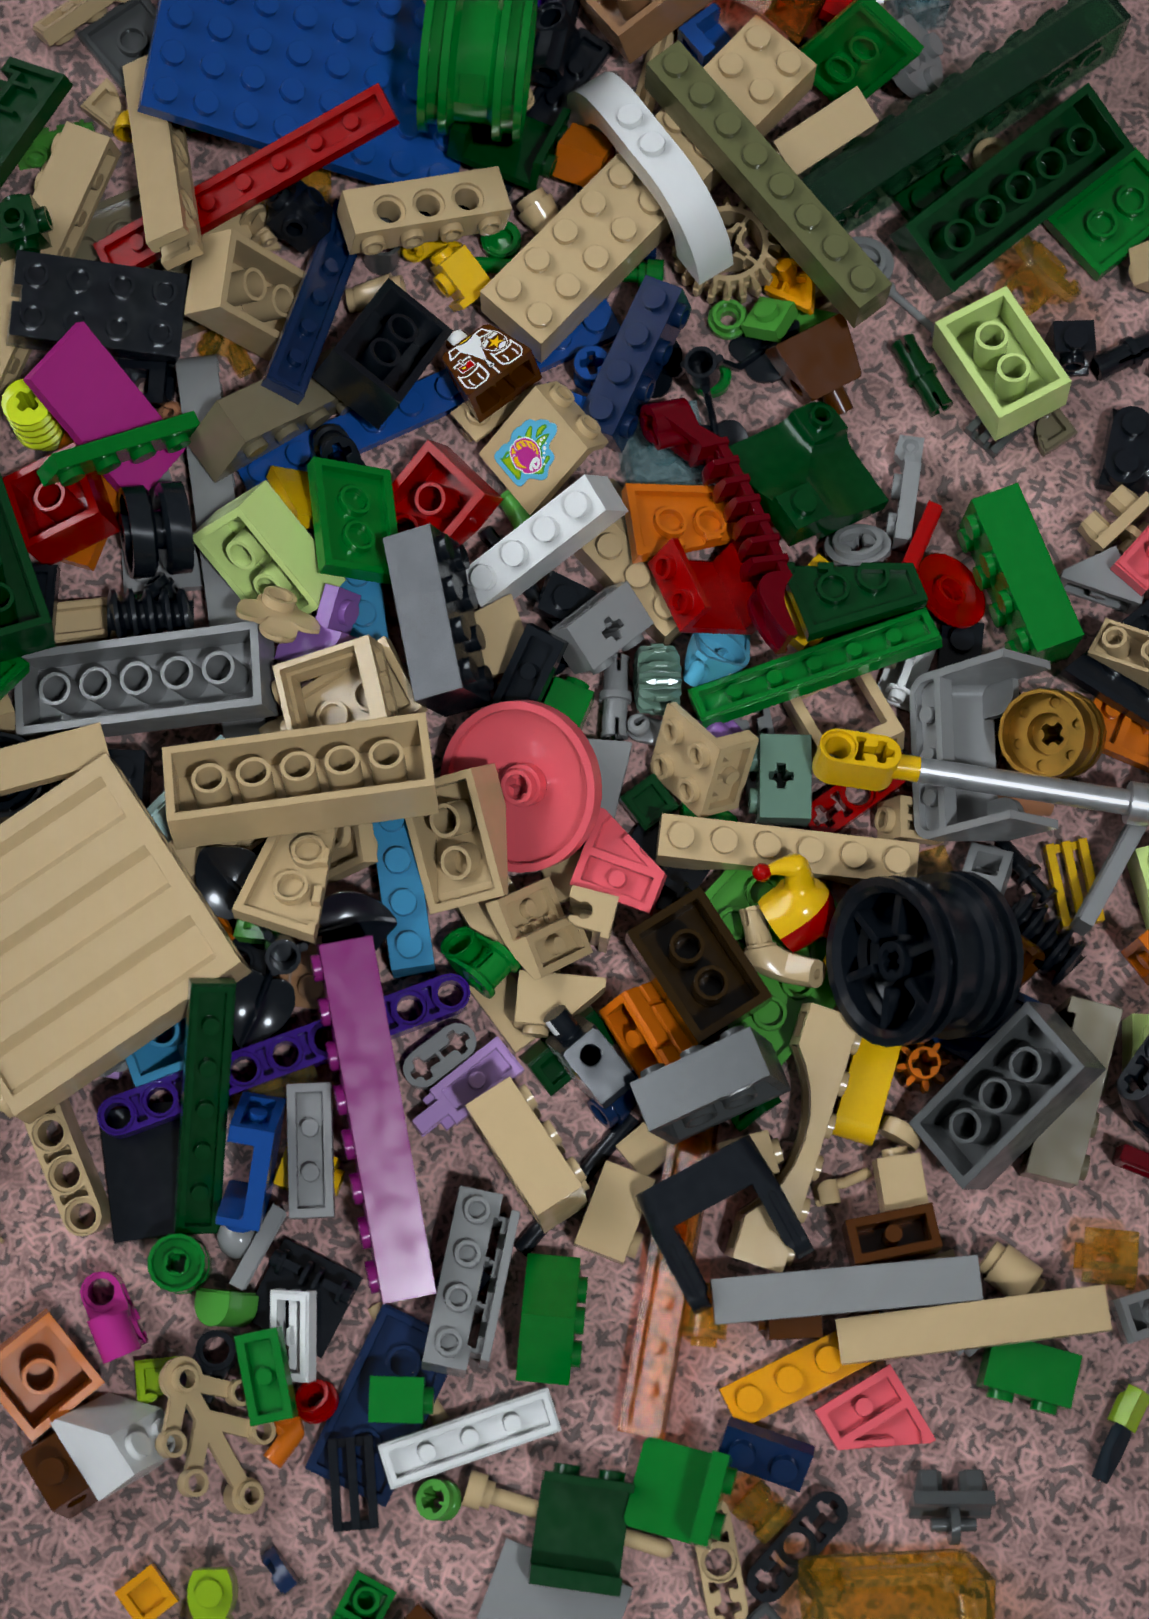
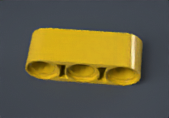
M864 1038L861 1039L858 1051L855 1055H851L847 1066L849 1082L845 1093L837 1101L835 1108L837 1119L832 1135L872 1147L902 1045L884 1047L872 1044Z

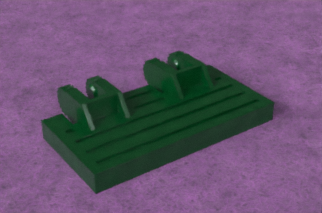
M9 57L0 69L8 78V81L0 79V188L73 87V84L65 74L13 57Z

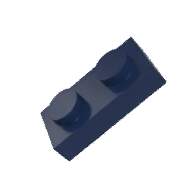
M730 1416L717 1452L731 1455L733 1459L731 1467L738 1468V1471L800 1492L814 1456L815 1446Z

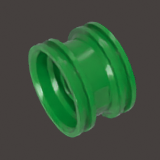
M426 0L417 85L416 117L418 132L427 133L430 125H437L439 134L448 135L451 124L457 121L488 125L491 129L492 141H501L504 133L512 134V143L521 144L531 81L538 0Z

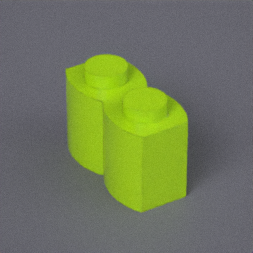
M200 1567L195 1569L190 1576L187 1588V1602L193 1619H234L232 1612L238 1599V1581L233 1567Z

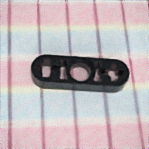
M822 1491L814 1494L749 1567L746 1573V1586L753 1597L762 1602H773L783 1596L845 1525L848 1518V1508L842 1497L833 1492ZM833 1500L837 1504L834 1513L838 1518L834 1523L825 1520L816 1529L824 1533V1537L818 1542L815 1535L808 1528L799 1525V1523L806 1516L808 1522L812 1524L820 1514L816 1508L817 1503L821 1501L829 1504ZM796 1532L804 1534L809 1541L807 1555L799 1560L790 1559L784 1551L785 1539L790 1534ZM776 1550L779 1558L785 1564L794 1567V1571L787 1576L785 1570L781 1569L774 1578L775 1583L778 1585L776 1590L772 1592L766 1588L760 1593L756 1589L759 1580L755 1575L760 1569L767 1573L777 1564L769 1559V1556Z

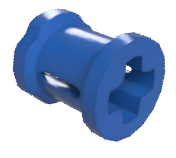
M586 346L580 349L574 357L575 370L573 380L576 387L586 394H589L592 388L591 382H595L608 355L604 349L598 346ZM594 366L597 373L589 374L587 367Z

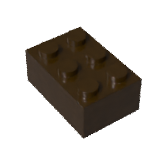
M701 886L626 932L625 943L692 1046L705 1045L768 1005L773 997Z

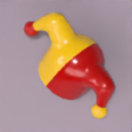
M795 853L784 856L769 864H756L752 870V875L759 882H765L773 875L785 876L777 886L763 895L758 901L764 917L784 945L790 951L796 953L819 938L827 939L830 922L836 910L835 903L828 887L813 876L808 860L802 855ZM825 956V958L823 959V962L825 963V965H826V956Z

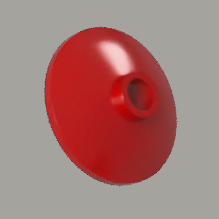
M935 553L925 557L920 562L916 571L928 597L926 605L928 609L941 621L956 628H969L978 623L985 612V597L983 590L981 591L978 588L973 573L963 563L949 555Z

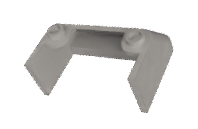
M1002 648L921 674L913 682L909 695L911 755L996 768L994 719L1001 718L1008 704L1019 696L1018 679L1050 670V661ZM912 782L914 827L917 834L924 839L938 842L1010 841L1059 829L1058 820L1024 813L1020 802L1012 798L1003 797L998 799V795Z

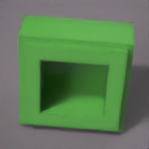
M199 1288V1290H196L195 1312L198 1319L207 1326L244 1327L251 1323L256 1315L259 1296H256V1293Z

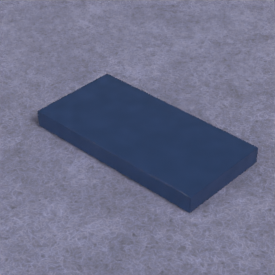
M387 1304L382 1305L342 1388L338 1407L335 1413L327 1420L305 1469L330 1480L327 1439L373 1435L377 1500L379 1505L387 1506L394 1489L391 1490L377 1444L423 1429L429 1414H425V1423L368 1422L370 1376L426 1377V1387H434L435 1403L448 1375L421 1369L429 1324ZM356 1446L359 1495L368 1499L364 1446ZM346 1447L338 1448L340 1486L349 1490Z

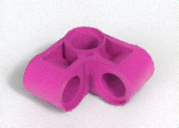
M110 1271L96 1272L86 1277L81 1285L80 1295L89 1317L87 1324L103 1364L136 1351L142 1345L147 1344L148 1337L146 1331L141 1332L137 1322L141 1318L132 1304L122 1278ZM101 1278L107 1279L114 1286V1296L107 1304H101L93 1297V1286Z

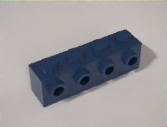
M645 275L582 407L585 414L595 419L600 425L602 434L609 441L606 447L621 453L628 440L632 438L636 431L641 407L651 399L661 370L668 363L672 355L673 345L681 329L687 324L691 312V306L683 288Z

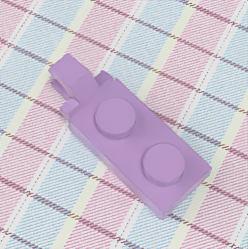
M496 1036L429 1090L430 1093L422 1099L428 1108L411 1121L412 1125L422 1137L440 1123L448 1131L454 1125H459L469 1116L465 1107L466 1104L509 1076L512 1080H515L525 1069L500 1038Z

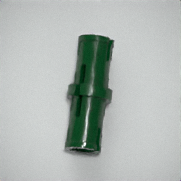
M913 334L903 336L904 344L909 353L901 340L898 339L891 345V350L895 353L908 375L906 381L909 387H915L929 411L930 417L940 414L938 410L940 407L935 398L938 400L943 411L948 410L953 405V401L949 398L936 376L938 373L934 363H928L915 340V336Z

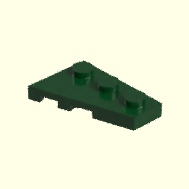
M788 562L787 564L793 576L787 583L786 590L807 642L926 607L928 597L913 563H862L859 567L834 566V562H818L817 566H795V562Z

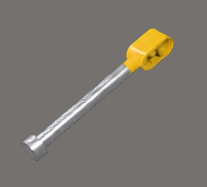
M839 728L830 729L821 736L812 762L814 775L820 781L832 785L881 791L886 789L893 779L1121 814L1124 824L1142 827L1149 825L1148 783L1130 781L1126 789L906 755L902 754L898 743L888 736ZM829 754L836 755V756L840 757L841 759L834 758V757L830 756Z

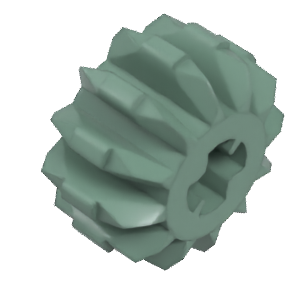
M650 643L649 646H640L634 654L632 677L634 703L640 713L664 715L668 703L677 702L680 705L682 667L680 666V655L674 645Z

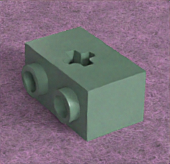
M760 733L759 742L749 771L756 772V788H749L748 813L756 814V824L807 828L812 819V735ZM775 773H781L782 781L786 782L784 788H777V782L772 780Z

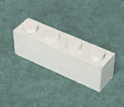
M584 474L470 564L469 569H466L467 580L476 593L480 607H485L509 594H512L513 599H516L629 512L608 476Z

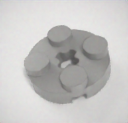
M906 14L900 17L897 21L924 48L918 57L898 72V75L892 77V79L902 92L911 98L918 99L944 86L945 81L940 55L943 54L944 50L943 44L936 33L931 32L928 34L926 29L912 15Z

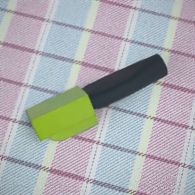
M1129 1384L1126 1391L1120 1392L1114 1401L1107 1420L1114 1423L1106 1437L1092 1473V1477L1105 1484L1108 1483L1130 1441L1131 1432L1136 1433L1149 1404V1395L1142 1389Z

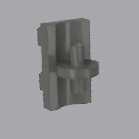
M981 1469L959 1471L957 1476L958 1491H943L941 1471L919 1470L909 1502V1519H930L931 1532H947L949 1545H959L961 1532H976V1519H990L991 1509L996 1505L995 1491H988L985 1476Z

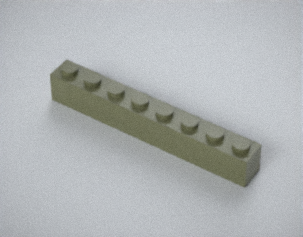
M678 40L647 62L644 88L849 324L855 328L886 305L892 286L889 279L685 46Z

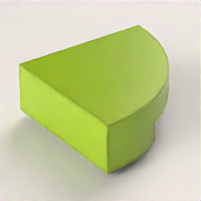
M179 1356L135 1361L137 1401L151 1404L157 1401L158 1398L160 1399L164 1394L159 1386L160 1371L170 1359Z

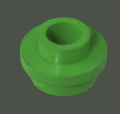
M736 300L719 301L709 311L708 326L711 332L721 339H736L744 333L741 324L747 317L748 312ZM732 316L736 322L730 326L724 325L721 322V318Z

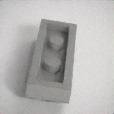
M332 1083L286 1084L289 1219L335 1218Z

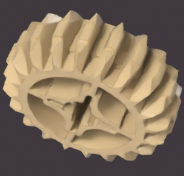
M728 196L723 200V205L717 206V209L725 227L730 228L727 229L731 248L735 244L733 252L734 265L699 285L677 258L676 246H672V256L677 259L674 262V270L676 273H683L681 277L683 287L694 284L692 291L694 297L701 295L704 290L707 291V302L709 305L715 301L716 295L723 296L724 301H730L731 296L736 295V299L742 305L746 302L747 291L757 298L761 294V286H769L772 283L773 276L771 273L778 272L776 268L777 259L781 257L782 253L781 245L776 244L778 241L752 211L745 210L746 204L743 200L738 203V207L730 206L731 201ZM747 235L757 246L759 251L758 261L750 256L751 251L744 246ZM725 272H734V273H736V275H722V274L725 273Z

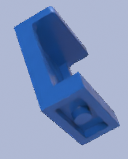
M243 1091L229 1125L227 1142L254 1146L249 1182L229 1181L216 1214V1224L226 1226L229 1230L239 1233L251 1230L259 1232L272 1194L287 1099Z

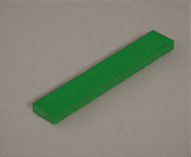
M924 607L688 689V696L700 724L706 728L715 722L725 723L941 648L942 637L927 608Z

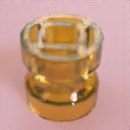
M762 1479L755 1483L730 1511L740 1522H747L753 1526V1535L763 1545L785 1525L794 1513L785 1502L774 1501V1498L771 1496V1488Z

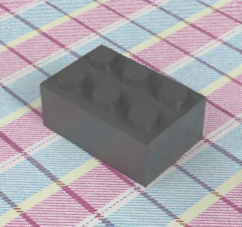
M736 1026L723 1032L719 1036L721 1040L707 1047L704 1045L690 1047L680 1053L681 1059L666 1066L663 1063H659L641 1071V1078L630 1082V1086L648 1131L675 1145L791 1091L772 1043L750 1026L747 1028Z

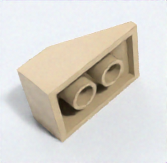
M495 763L436 777L435 784L439 814L405 818L430 915L508 895L506 804Z

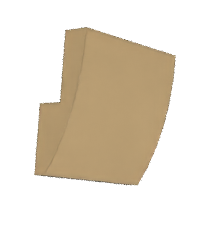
M550 876L485 904L507 948L535 980L593 953L585 930L573 926L568 920L569 915H564Z

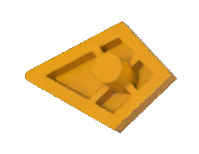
M778 258L776 265L778 272L771 273L773 276L772 283L764 287L766 295L774 299L792 301L798 310L812 315L814 313L816 284L793 258Z

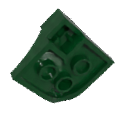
M811 402L797 408L781 423L728 446L733 455L739 456V466L744 474H749L751 478L749 484L754 493L760 494V504L764 513L770 514L771 522L789 547L814 535L818 540L828 536L839 529L883 510L889 501L850 446L847 437V425L832 406L823 402Z

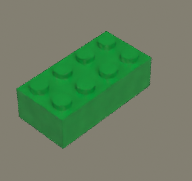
M1015 483L971 499L960 522V529L957 530V539L964 553H971L976 565L973 567L975 582L981 591L987 590L992 604H989L991 619L997 628H1003L1008 639L1005 642V649L1049 660L1050 664L1069 658L1083 638L1084 632L1019 484Z

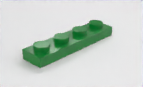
M194 411L53 453L36 472L44 487L58 482L62 486H69L83 479L85 474L96 471L98 475H104L117 469L125 461L132 460L134 464H139L152 458L160 450L167 449L168 453L177 452L191 443L189 438L200 422Z

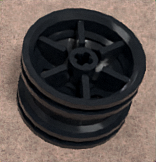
M958 870L930 873L919 878L905 875L878 876L862 880L851 887L839 901L830 922L826 942V965L829 984L836 1005L845 1021L859 1036L870 1043L884 1047H895L924 1043L934 1037L951 1040L980 1036L997 1028L1010 1014L1019 996L1023 979L1024 951L1017 920L1003 894L989 880L978 874Z

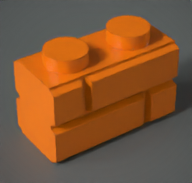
M651 981L624 991L599 1011L638 1078H641L640 1073L644 1069L659 1063H663L665 1066L681 1059L680 1053L693 1047Z

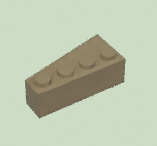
M334 347L320 353L313 374ZM312 377L305 396L299 405L261 386L262 380L217 400L189 438L191 443L188 446L214 483L303 432L321 426L331 416L337 413L344 415L352 409Z
M1070 996L1055 1011L1102 1063L1106 1070L1024 1151L1019 1176L1069 1189L1077 1186L1079 1180L1084 1181L1089 1170L1090 1155H1087L1086 1151L1090 1138H1094L1098 1128L1099 1113H1097L1100 1097L1103 1096L1107 1086L1109 1074L1107 1070L1116 1044L1117 1032L1123 1012L1122 1008L1075 996Z

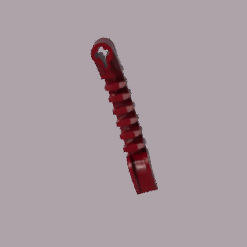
M685 398L643 405L640 410L639 419L645 439L648 442H653L657 450L671 449L687 461L690 468L706 465L701 476L703 485L716 484L712 494L715 504L728 502L725 505L723 514L725 523L738 521L733 528L734 542L744 541L740 545L738 552L740 563L744 562L740 568V580L742 583L759 581L757 590L751 594L747 601L748 614L755 628L775 654L786 653L788 644L792 638H796L798 635L785 604L786 585L793 576L787 566L789 557L787 553H783L779 545L781 539L779 533H774L770 525V514L764 513L760 504V494L754 493L749 484L751 480L749 474H744L739 466V456L732 454L728 447L730 441L727 436L720 437L699 425L689 402Z

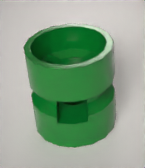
M181 1233L169 1234L159 1239L151 1248L147 1258L148 1272L152 1281L161 1289L178 1295L192 1294L199 1290V1288H202L208 1282L212 1272V1258L208 1249L200 1241Z

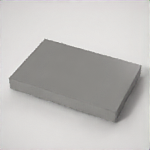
M506 1538L476 1619H622L633 1587L622 1583L620 1597L529 1584L527 1578L532 1547Z

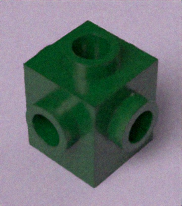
M13 194L5 197L0 203V257L7 261L16 257L17 250L40 253V250L52 247L48 232L53 230V223L46 206L40 207L30 194Z

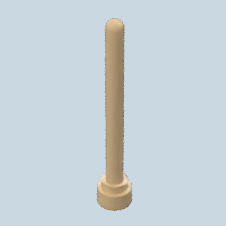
M471 1470L462 1506L479 1510L480 1506L489 1509V1506L493 1505L536 1519L538 1500L495 1487L496 1482L488 1480L489 1475ZM626 1527L625 1547L661 1558H668L672 1555L673 1545L670 1541Z

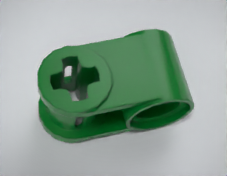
M469 927L453 930L444 938L440 946L441 953L455 972L488 999L495 995L494 989L510 972L516 973L521 968L520 963L513 954L501 943L495 940L492 941Z

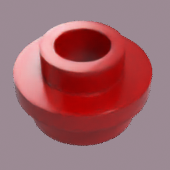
M316 1379V1381L310 1383H303L295 1395L298 1415L309 1424H319L328 1420L335 1413L339 1404L337 1390L330 1382ZM322 1399L318 1405L314 1406L317 1400Z

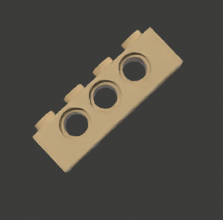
M499 166L342 190L337 215L349 254L364 253L365 255H374L389 248L402 246L403 248L411 249L425 242L437 240L453 242L463 236L481 234L483 236L494 235L505 229L512 206ZM458 205L466 206L470 210L462 209ZM419 211L427 212L431 216H425L421 214ZM380 218H388V219H390L393 223L385 222V221L381 220Z

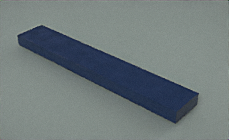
M335 199L331 204L334 208L331 230L315 244L261 383V386L297 405L305 396L358 255L349 254L337 215L338 199Z

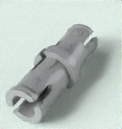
M617 653L612 656L614 663L604 670L603 690L599 693V703L603 704L601 739L610 740V735H614L613 740L625 741L628 739L627 707L632 702V693L628 691L630 657L621 654L620 660H617Z

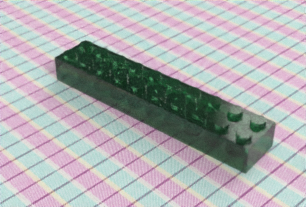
M1068 0L1067 4L1058 10L1051 8L1039 17L1033 27L1026 31L1019 29L1005 41L1004 46L992 53L991 50L982 53L973 62L972 67L960 74L957 71L949 75L941 83L939 89L930 95L922 93L908 105L907 110L898 116L891 114L884 118L876 126L875 131L865 138L857 136L847 143L842 153L830 160L827 157L820 160L810 170V174L801 180L849 234L894 204L893 199L896 195L957 154L963 158L972 152L981 140L996 136L1116 56L1132 16L1118 0Z

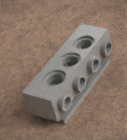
M461 1185L459 1187L422 1359L421 1369L465 1378L469 1357L480 1359L479 1368H488L520 1211L511 1210L510 1218L499 1216L503 1194ZM500 1227L495 1259L490 1260V1257H486L491 1230L492 1228ZM483 1270H491L486 1302L481 1304V1301H477L482 1273ZM480 1313L483 1316L476 1349L467 1344L473 1315Z

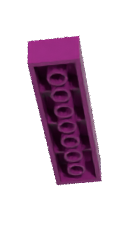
M373 935L316 944L318 954L309 955L314 981H323L325 997L318 998L317 1001L323 1027L330 1025L333 1041L325 1042L329 1068L331 1071L339 1070L341 1085L333 1086L337 1112H339V1116L347 1115L349 1126L348 1129L341 1130V1136L347 1160L354 1159L357 1172L349 1174V1181L355 1205L362 1204L364 1216L357 1217L356 1219L363 1249H371L372 1260L364 1261L368 1286L371 1294L379 1293L383 1304L437 1294Z

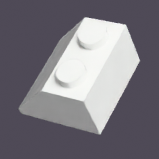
M107 1393L50 1423L98 1501L144 1477L169 1459L161 1457L155 1448V1441L162 1432L165 1417L163 1409L157 1406ZM172 1436L167 1440V1448L170 1452L175 1448V1440Z

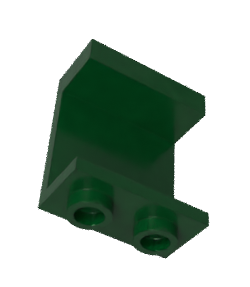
M563 107L553 126L526 116L521 144L512 143V134L504 133L501 141H492L491 129L488 125L455 121L450 129L447 156L477 169L499 166L502 179L535 191L538 189L543 178L550 179L554 173L558 156H556L557 144L569 128L568 123L571 110Z
M554 1462L553 1471L543 1470L527 1581L529 1584L620 1597L623 1579L620 1576L627 1527L624 1515L630 1493H634L635 1484L625 1482V1472L599 1469L597 1478L580 1475L581 1466Z

